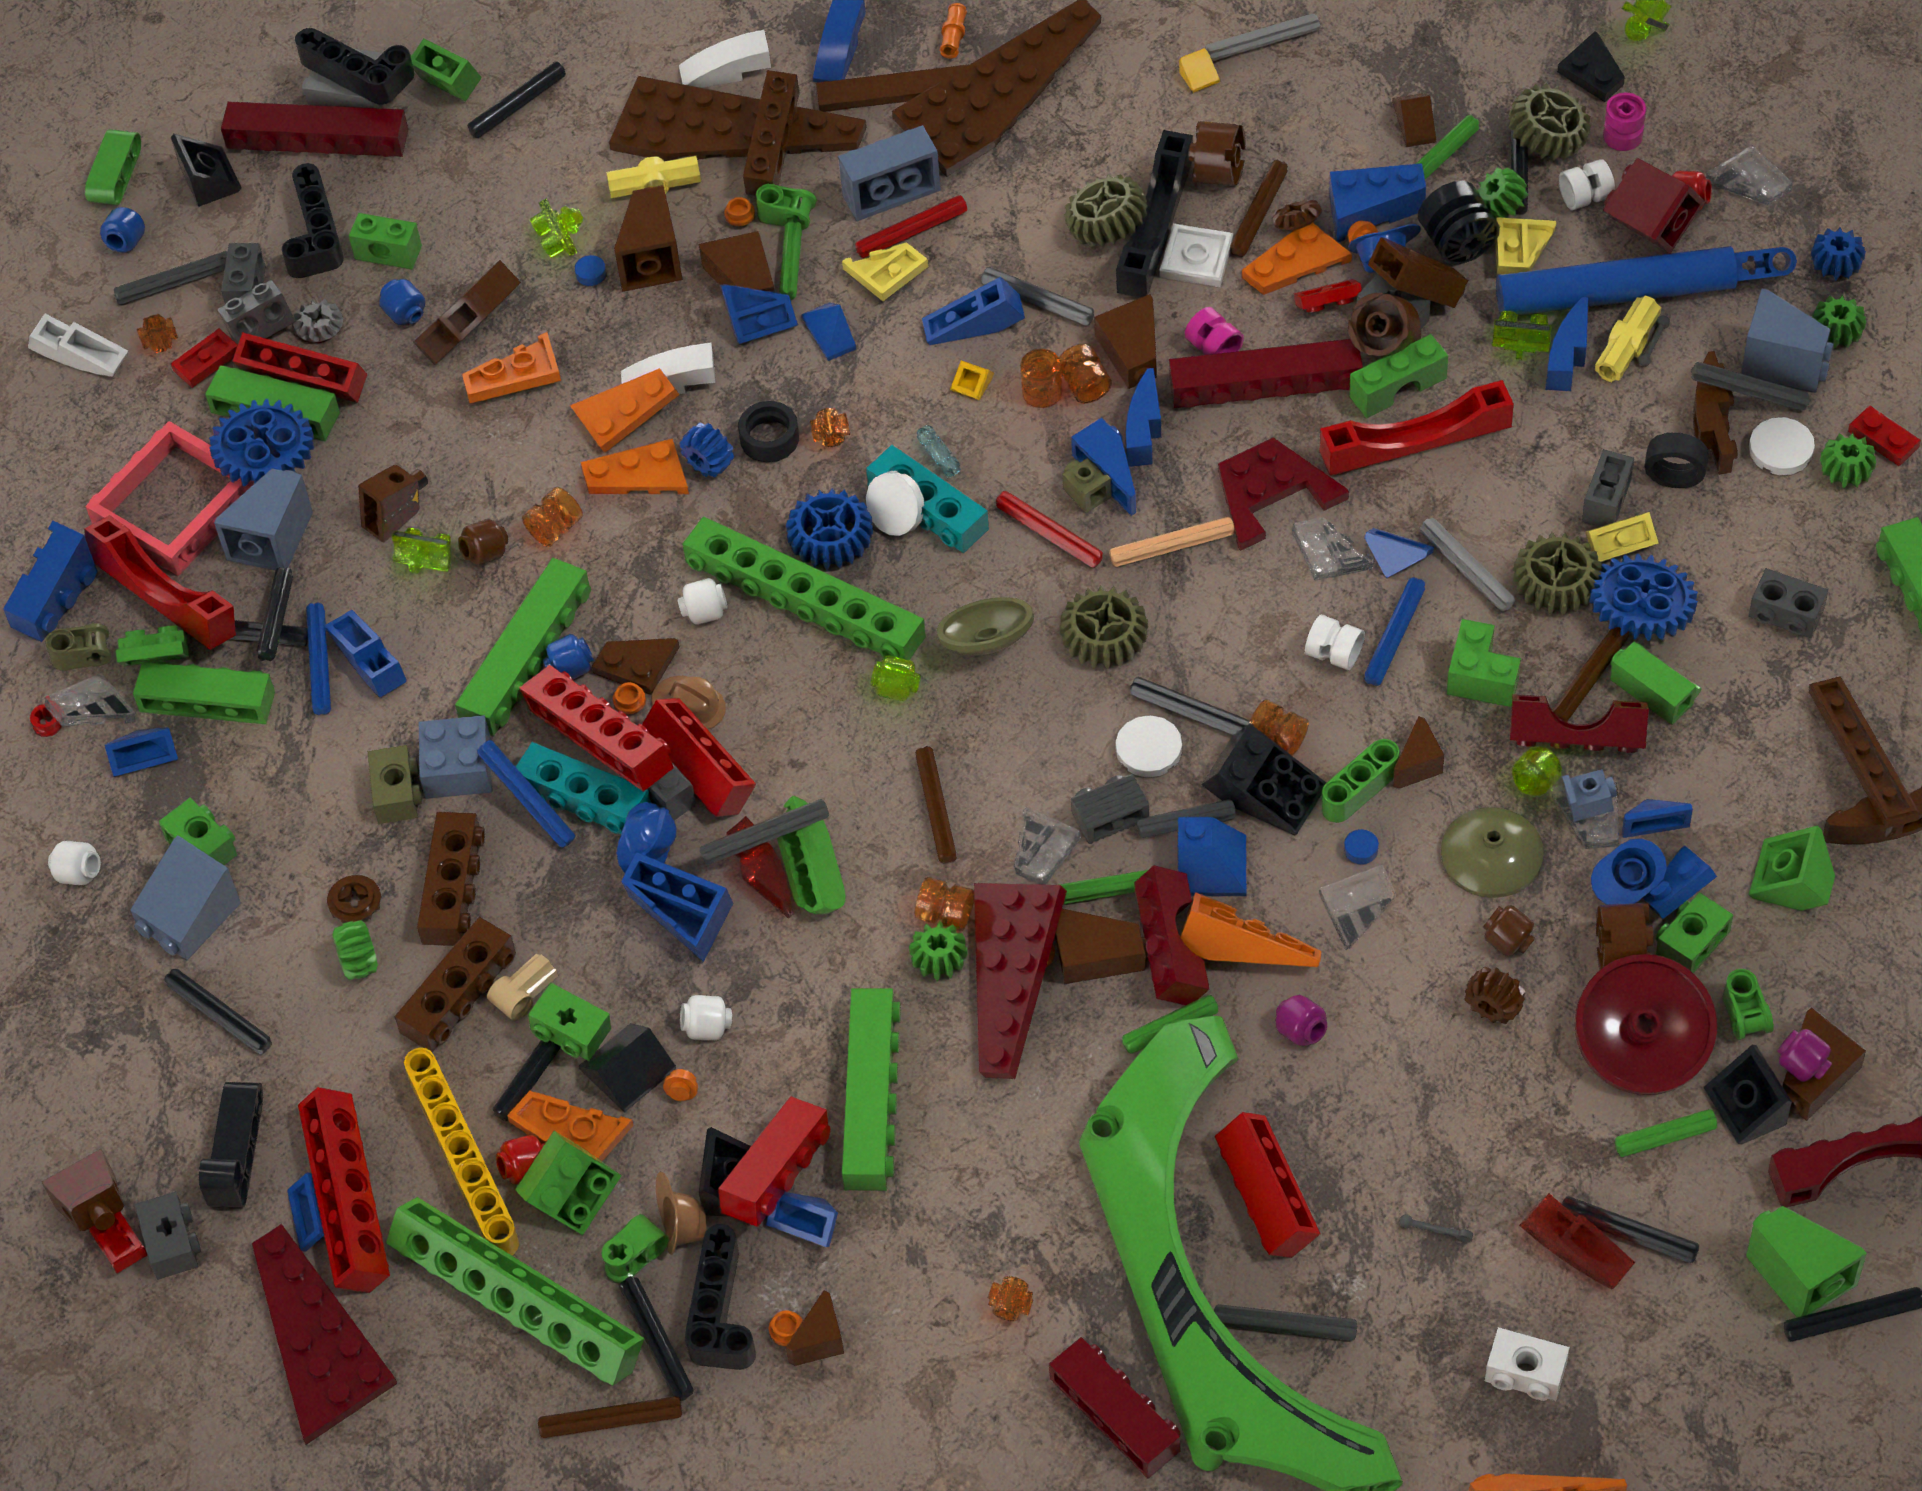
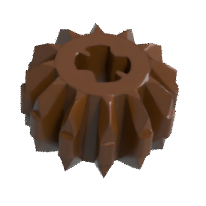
M1483 967L1480 971H1476L1474 976L1472 975L1469 979L1464 1000L1471 1005L1470 1010L1478 1012L1481 1018L1486 1017L1492 1023L1499 1021L1500 1023L1507 1024L1509 1020H1514L1515 1016L1520 1013L1526 991L1523 987L1519 986L1520 981L1518 979H1513L1509 976V972L1503 973L1497 967L1493 970L1489 967Z

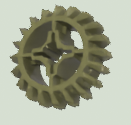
M1547 83L1542 87L1535 84L1532 88H1526L1521 92L1518 98L1516 97L1508 117L1510 120L1509 129L1513 130V138L1521 140L1520 147L1527 146L1530 149V154L1537 152L1540 154L1541 159L1549 156L1552 161L1558 157L1565 160L1567 157L1578 153L1581 147L1585 145L1591 128L1589 124L1591 116L1586 114V106L1579 105V98L1569 96V91L1565 93L1560 91L1559 86L1551 89Z
M1109 174L1105 179L1097 177L1095 182H1086V187L1078 188L1077 195L1069 197L1070 203L1065 205L1066 213L1064 214L1065 222L1071 235L1079 240L1081 244L1088 243L1090 247L1099 244L1101 247H1104L1108 242L1115 244L1116 240L1120 238L1125 239V235L1128 233H1135V226L1142 225V218L1147 216L1146 208L1148 206L1141 187L1131 177L1124 178L1119 174L1113 178Z
M1551 532L1549 538L1546 539L1539 534L1536 542L1528 540L1525 549L1520 548L1518 557L1514 562L1513 571L1515 572L1513 581L1517 585L1518 595H1525L1524 600L1526 604L1535 602L1537 611L1542 607H1546L1549 614L1554 609H1559L1564 615L1567 608L1577 612L1580 604L1583 606L1588 605L1591 594L1589 593L1590 588L1595 589L1594 583L1596 582L1594 580L1599 579L1598 575H1601L1602 565L1598 561L1597 551H1591L1589 542L1580 544L1579 536L1571 540L1568 539L1566 532L1561 537H1556ZM1558 568H1560V572L1558 573V577L1555 578V575H1557V570H1558Z
M1100 585L1097 592H1092L1087 587L1085 596L1076 593L1074 602H1067L1066 611L1062 612L1060 617V635H1062L1064 647L1069 648L1071 657L1079 656L1081 664L1091 661V665L1095 668L1098 663H1104V666L1108 669L1110 663L1115 662L1121 667L1123 658L1132 661L1134 652L1141 653L1142 643H1145L1147 639L1148 619H1146L1143 606H1139L1137 597L1129 598L1127 590L1118 594L1114 586L1110 591H1104Z

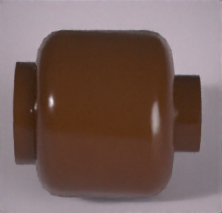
M485 519L464 527L461 536L458 538V546L463 558L470 560L476 565H482L501 558L505 553L506 544H508V535L505 528L499 526L491 519Z
M1508 905L1504 909L1498 906L1483 926L1486 930L1485 940L1505 956H1512L1517 950L1524 954L1535 940V937L1530 934L1534 929L1533 920L1513 905Z

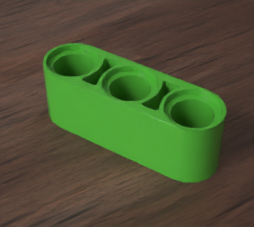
M113 129L106 131L86 181L85 196L87 201L119 205L121 203L141 151V136L139 133Z
M1379 739L1373 742L1324 785L1322 790V814L1327 820L1335 823L1347 820L1394 779V768L1400 753L1397 744L1389 739ZM1361 779V780H1365V781H1364V782H1358V781H1356V780ZM1332 800H1341L1342 802H1333Z

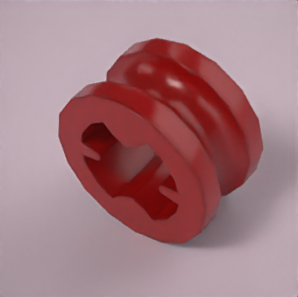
M41 704L35 707L30 714V722L33 725V729L41 737L53 736L62 727L63 723L59 711L51 704ZM46 717H51L52 720L48 722ZM44 718L46 724H41V719Z

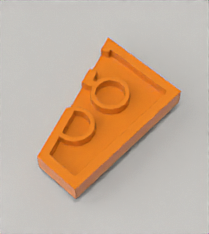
M1311 223L1308 226L1292 231L1243 268L1242 278L1261 294L1265 295L1297 283L1299 277L1313 272L1318 275L1327 271L1328 266L1339 262L1341 265L1352 262V253L1314 223Z
M545 332L537 336L538 341L527 347L521 344L513 348L514 353L501 360L493 358L463 373L462 377L469 403L484 401L561 381L548 333Z
M659 368L570 406L599 447L606 453L680 394Z
M673 439L580 462L589 494H628L630 491H648V494H661V491H677L678 494H689Z
M530 1090L507 1115L509 1123L527 1135H534L541 1144L546 1143L552 1132L556 1131L601 1161L609 1155L634 1126L632 1119L622 1116L615 1118L604 1115L603 1111L594 1108L589 1110L570 1105L569 1101Z

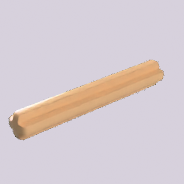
M1225 517L1110 549V559L1113 566L1118 567L1224 538L1234 534V524L1230 517Z

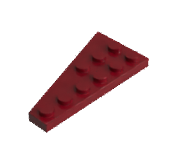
M974 883L979 1072L985 1078H1016L1067 890L1061 885Z

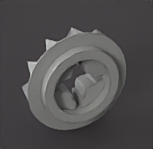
M312 299L310 305H301L300 311L294 313L296 322L293 323L295 332L299 337L310 342H321L332 338L339 332L343 324V316L336 303L329 304L326 299L321 303H316ZM322 314L323 319H319L313 325L312 319H316L318 315Z

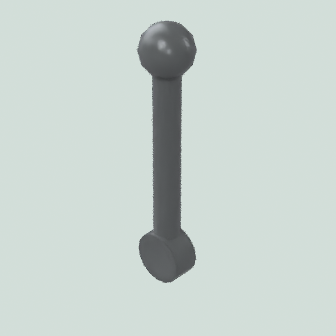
M1665 315L1658 317V327L1645 353L1638 358L1641 366H1648L1650 364V355L1663 329L1669 327L1670 319Z
M1408 1214L1402 1215L1399 1219V1224L1403 1228H1410L1412 1226L1457 1237L1460 1241L1470 1243L1473 1238V1233L1469 1230L1461 1229L1458 1231L1413 1220Z

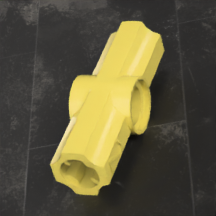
M696 156L665 162L659 157H647L640 161L637 167L606 172L611 198L632 195L635 190L664 185L666 194L671 187L701 182Z
M1646 295L1641 298L1637 297L1623 321L1618 320L1615 323L1608 339V345L1595 364V371L1599 373L1602 379L1609 382L1619 381L1634 357L1638 358L1647 343L1649 332L1661 314V306L1656 303L1655 299Z

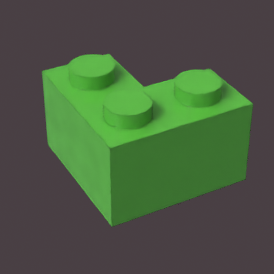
M1462 619L1448 672L1447 695L1507 707L1512 706V694L1516 693L1519 681L1521 658L1491 653L1495 625Z

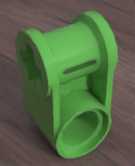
M765 184L758 188L756 191L757 216L761 222L785 226L789 221L793 223L797 221L801 224L802 230L809 227V214L817 202L816 196L805 189H793L775 184Z
M1746 969L1732 971L1727 977L1722 997L1736 1039L1741 1040L1747 1034L1765 1031V1033L1773 1032L1772 1014L1764 1000L1756 976ZM1733 988H1743L1747 993H1738Z
M643 1214L635 1216L619 1233L607 1241L602 1248L601 1253L605 1262L606 1276L615 1283H621L630 1276L634 1277L648 1263L664 1252L668 1245L669 1237Z

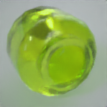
M886 655L882 658L881 662H875L870 686L875 687V692L880 697L905 701L908 699L910 692L917 693L921 674L915 673L913 661Z
M1533 746L1526 750L1512 767V777L1515 786L1522 793L1531 796H1541L1547 793L1562 775V766L1558 757L1549 749L1541 746Z

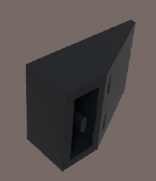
M1249 723L1231 737L1201 785L1222 801L1232 800L1235 809L1292 835H1297L1322 795L1323 787L1327 782Z

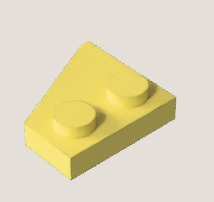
M1497 217L1496 221L1500 225L1499 236L1495 241L1497 274L1531 271L1552 237L1556 221Z
M906 242L892 246L887 250L880 249L869 252V258L852 262L851 257L846 258L842 261L844 271L880 300L885 301L928 268V259Z

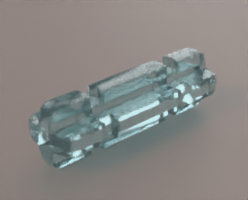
M930 425L919 428L916 432L918 441L922 446H926L925 450L936 464L942 466L941 470L947 477L958 474L961 470L959 461L955 456H951L952 452L942 439L937 435L935 436L936 432Z

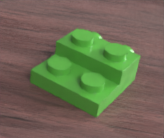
M177 625L159 627L156 634L145 635V630L125 632L126 638H119V649H115L117 663L123 666L140 665L142 662L155 663L157 661L190 658L187 634L184 630H178Z

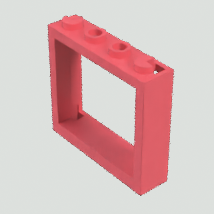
M168 421L160 430L154 433L151 440L140 451H137L119 472L112 476L110 482L98 494H95L85 507L92 524L109 515L130 529L139 545L153 562L179 576L218 535L214 524L216 518L253 486L254 481H250L246 486H242L241 478L235 482L230 481L169 545L113 513L175 447L221 473L220 468L215 467L214 460L212 459L209 448L211 445Z

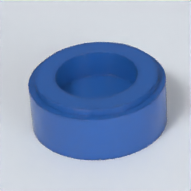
M594 255L580 258L575 264V274L578 282L585 286L600 284L606 277L604 261Z
M1358 829L1352 831L1347 835L1344 843L1346 857L1356 864L1372 862L1378 854V839L1368 830Z

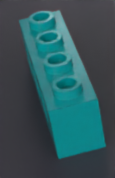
M894 445L888 447L866 468L868 486L875 477L889 471H897V473H905L910 476L919 486L924 498V506L921 507L923 518L919 526L926 531L930 530L938 535L947 546L955 547L964 554L989 530L988 510Z
M531 742L516 766L552 808L572 812L581 820L601 824L615 834L622 833L630 809L640 803H651L648 789L643 792L623 778L534 742Z

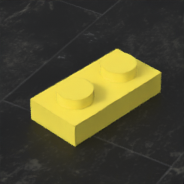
M1650 512L1586 531L1591 551H1597L1598 561L1600 562L1658 544Z

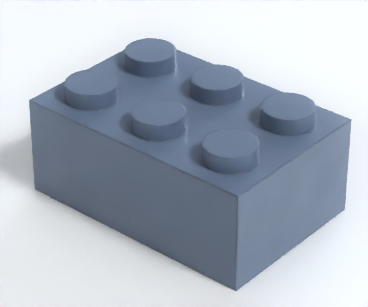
M923 125L838 156L842 196L856 221L941 191L938 152Z

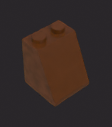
M664 185L635 190L632 193L614 247L622 292L683 280L677 242Z

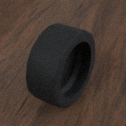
M776 401L758 402L749 406L739 419L740 444L745 454L752 459L765 463L777 462L788 457L796 450L799 442L798 422L795 413L787 405ZM764 422H777L787 427V432L781 438L774 441H759L750 436L751 430Z
M1684 433L1657 435L1650 440L1647 447L1644 464L1646 474L1652 481L1666 487L1689 488L1696 486L1703 481L1706 475L1709 458L1708 449L1701 440L1692 435ZM1676 457L1685 459L1690 463L1677 464L1668 462L1663 458Z

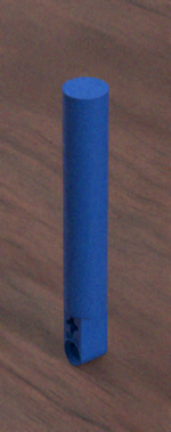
M1727 246L1501 274L1496 276V297L1499 313L1503 318L1571 309L1582 297H1588V307L1631 302L1635 301L1637 297L1641 298L1645 295L1655 299L1735 289L1737 281L1788 275L1795 269L1797 259L1794 252L1786 247L1734 253L1733 248ZM1777 253H1781L1786 259V264L1780 271L1773 266V257ZM1747 260L1754 262L1755 268H1750L1748 271L1743 269L1742 263H1746Z

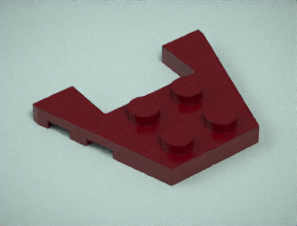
M1274 437L1218 463V473L1226 504H1228L1234 524L1236 542L1240 551L1266 539V531L1253 513L1307 488L1323 511L1349 499V491L1346 487Z

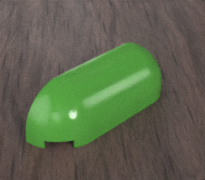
M792 796L784 804V807L788 808L786 812H789L808 803L801 798ZM818 821L778 837L777 840L797 906L814 914H828L840 909L845 903L846 894L829 832L824 821Z

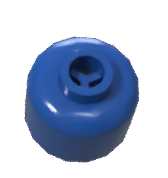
M118 207L112 210L100 228L102 241L108 248L117 252L133 250L145 232V224L141 216L134 210L126 207Z
M394 279L385 284L381 289L379 306L395 324H413L421 319L424 313L425 297L409 280Z
M573 634L548 644L546 648L548 657L543 659L545 667L551 665L559 672L565 671L572 679L588 673L591 668L590 662L594 661L583 637L578 639Z

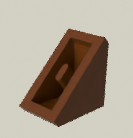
M1420 93L1392 98L1406 147L1435 143L1436 133L1430 95Z
M1418 716L1394 768L1393 787L1399 789L1443 773L1444 753L1427 721Z
M823 1290L787 1344L788 1363L797 1366L844 1354L842 1337L829 1292Z

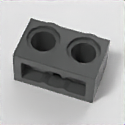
M229 243L221 289L225 304L233 298H239L252 291L255 286L264 282L266 265L259 243Z
M272 280L258 284L252 291L239 298L229 300L224 306L217 309L231 338L237 344L242 332L267 338L296 322L283 294ZM273 303L269 308H266L268 304ZM245 318L243 322L238 323L241 319Z
M1602 450L1584 499L1582 522L1601 527L1617 521L1632 480L1634 457Z
M1765 568L1752 596L1749 617L1757 619L1764 624H1772L1786 629L1795 635L1812 638L1825 609L1829 589Z

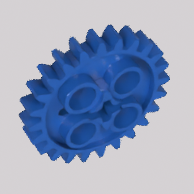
M265 399L263 405L258 406L255 400H252L250 408L239 404L240 412L236 413L233 410H228L230 418L220 417L221 427L212 428L214 436L209 438L211 444L209 448L215 467L220 468L222 476L229 475L231 482L241 478L242 486H246L250 481H254L255 484L272 468L294 472L295 467L304 469V460L311 459L310 450L314 449V436L309 419L303 418L301 410L294 412L292 404L283 408L281 400H278L274 406H270L268 399Z
M1625 554L1623 555L1622 562L1612 558L1610 566L1602 564L1601 575H1598V580H1594L1596 582L1594 583L1595 589L1590 588L1589 603H1593L1592 611L1594 613H1600L1599 621L1609 620L1608 628L1610 630L1620 627V635L1622 636L1630 631L1632 632L1633 639H1637L1639 634H1644L1647 641H1650L1652 634H1656L1658 638L1664 640L1665 632L1676 636L1677 628L1684 631L1686 624L1692 622L1698 601H1696L1698 592L1693 590V581H1686V572L1676 573L1678 565L1668 568L1665 566L1666 559L1656 563L1654 562L1653 555H1650L1647 560H1642L1640 554H1636L1635 560H1631Z

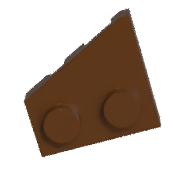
M675 638L608 641L592 665L593 674L619 684L635 683L643 689L644 693L652 695L680 647L679 641Z

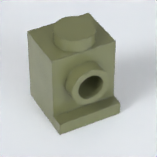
M1089 458L1082 462L1073 460L1065 467L1064 473H1062L1063 489L1085 513L1112 497L1111 478L1108 475H1104Z

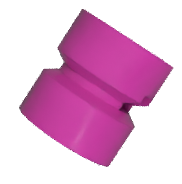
M1625 92L1618 93L1608 100L1603 138L1609 147L1619 151H1628L1638 147L1642 142L1646 105L1641 97Z
M1206 307L1197 312L1185 329V338L1198 350H1203L1204 355L1236 352L1241 349L1244 342V335L1231 323H1227L1225 318L1212 307Z

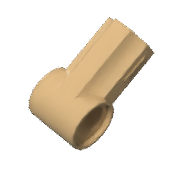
M535 954L510 978L503 976L496 980L488 991L487 999L511 1020H519L531 1008L533 998L558 977L557 971L542 954Z

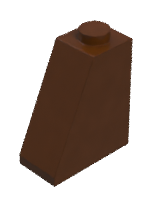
M759 231L699 244L702 267L719 285L727 284L775 292Z
M1383 237L1380 238L1368 263L1369 267L1395 289L1452 308L1456 307L1459 299L1463 296L1469 281L1454 268Z
M1151 294L1094 317L1095 337L1128 389L1138 385L1147 369L1154 368V375L1157 378L1154 305Z
M1062 908L1054 937L1064 984L1146 971L1145 957H1148L1146 951L1147 942L1144 937H1141L1139 924Z
M1812 1007L1806 1012L1801 1030H1811L1830 1046L1831 1052L1827 1060L1832 1065L1819 1080L1813 1076L1806 1082L1799 1081L1787 1071L1782 1085L1792 1101L1790 1112L1799 1114L1806 1121L1862 1068L1866 1053L1865 1049Z

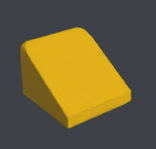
M1205 48L1179 59V73L1193 93L1220 82L1211 57Z
M961 360L950 390L980 400L990 384L994 373L988 369Z

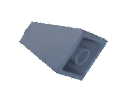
M1761 288L1747 335L1741 374L1816 393L1819 381L1826 382L1830 363L1827 362L1830 361L1834 343L1828 342L1830 329L1771 291Z
M272 468L216 518L214 524L226 560L270 570H276L279 567L284 569L289 567L313 513L302 475L291 470L282 471Z
M177 835L130 911L135 920L134 927L143 937L147 939L153 937L159 941L160 946L170 955L174 956L177 953L188 960L241 902L229 869Z

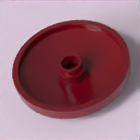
M1639 954L1617 959L1603 967L1592 977L1578 1000L1574 1027L1577 1044L1584 1060L1603 1081L1628 1093L1657 1095L1683 1086L1704 1067L1715 1045L1717 1017L1713 1001L1707 989L1688 968L1662 956Z

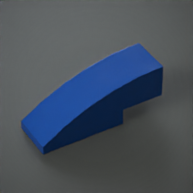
M864 0L832 1L820 41L813 82L845 79L858 45V32L866 14Z
M1582 297L1571 308L1554 337L1549 354L1545 390L1571 391L1573 366L1585 367L1588 297Z
M1154 368L1146 370L1130 402L1126 422V455L1129 467L1153 464L1151 439L1161 438V415Z
M353 610L325 625L326 631L346 659L379 698L407 682L400 663L384 647L381 638Z

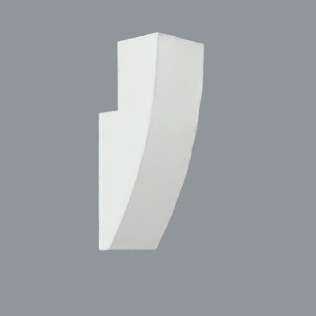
M759 30L724 40L693 55L679 65L682 84L705 88L743 81V72L771 68L765 31Z
M46 313L29 336V349L64 365L99 375L113 377L128 354V350L75 322L68 326Z
M704 343L681 347L641 360L621 371L622 384L659 368L679 394H685V386L715 383L712 344Z

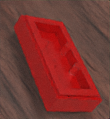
M120 1211L114 1214L115 1222L110 1228L98 1230L94 1225L88 1229L116 1273L121 1272L148 1255Z

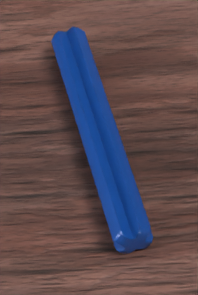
M1412 577L1408 580L1366 669L1364 678L1366 683L1374 686L1382 683L1425 591V582L1422 579Z
M317 602L315 604H308L306 613L312 708L314 714L321 715L329 714L331 711L325 610L323 604Z
M492 740L483 743L477 750V754L556 844L561 848L568 846L576 837L575 833Z

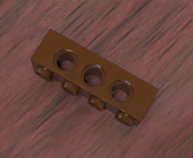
M767 70L743 173L746 194L756 195L758 188L765 184L779 186L800 93L797 74Z
M436 812L417 924L422 945L455 946L471 927V915L468 913L469 904H474L476 896L473 877L474 875H479L480 856L477 855L478 847H483L485 841V829L479 825L476 813ZM461 848L460 851L453 852L455 849ZM453 877H458V878H456L455 880H451V881L448 880V879L453 878ZM447 906H453L450 909L443 910Z
M478 917L394 1016L400 1034L431 1052L439 1044L445 1043L458 1021L469 1015L474 1002L481 994L489 991L495 977L502 969L508 968L513 962L516 950L512 936L483 918ZM479 959H485L483 962L474 963ZM464 984L462 987L453 988L455 985ZM443 1009L439 1013H432L434 1010Z

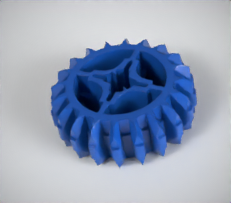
M833 488L827 494H823L819 489L817 496L813 497L807 494L805 502L797 501L796 509L790 510L789 520L786 523L787 541L792 547L794 555H800L803 563L811 560L814 568L820 563L824 564L826 570H828L830 564H836L841 568L842 562L847 561L853 564L854 556L862 557L864 548H869L870 538L873 535L872 516L867 511L865 503H859L856 495L848 497L845 489L840 494H835ZM849 522L854 525L851 532L846 530V525ZM809 526L813 528V533L810 536L805 533Z

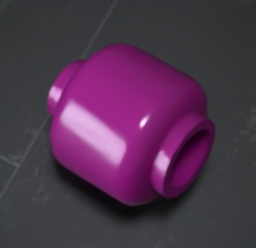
M1292 996L1282 1001L1276 1010V1029L1281 1035L1296 1045L1303 1047L1317 1043L1326 1033V1012L1321 1006L1305 996Z
M1794 1029L1777 1050L1781 1054L1779 1064L1801 1082H1806L1813 1076L1819 1080L1832 1065L1827 1060L1831 1052L1830 1046L1809 1029H1803L1800 1032Z

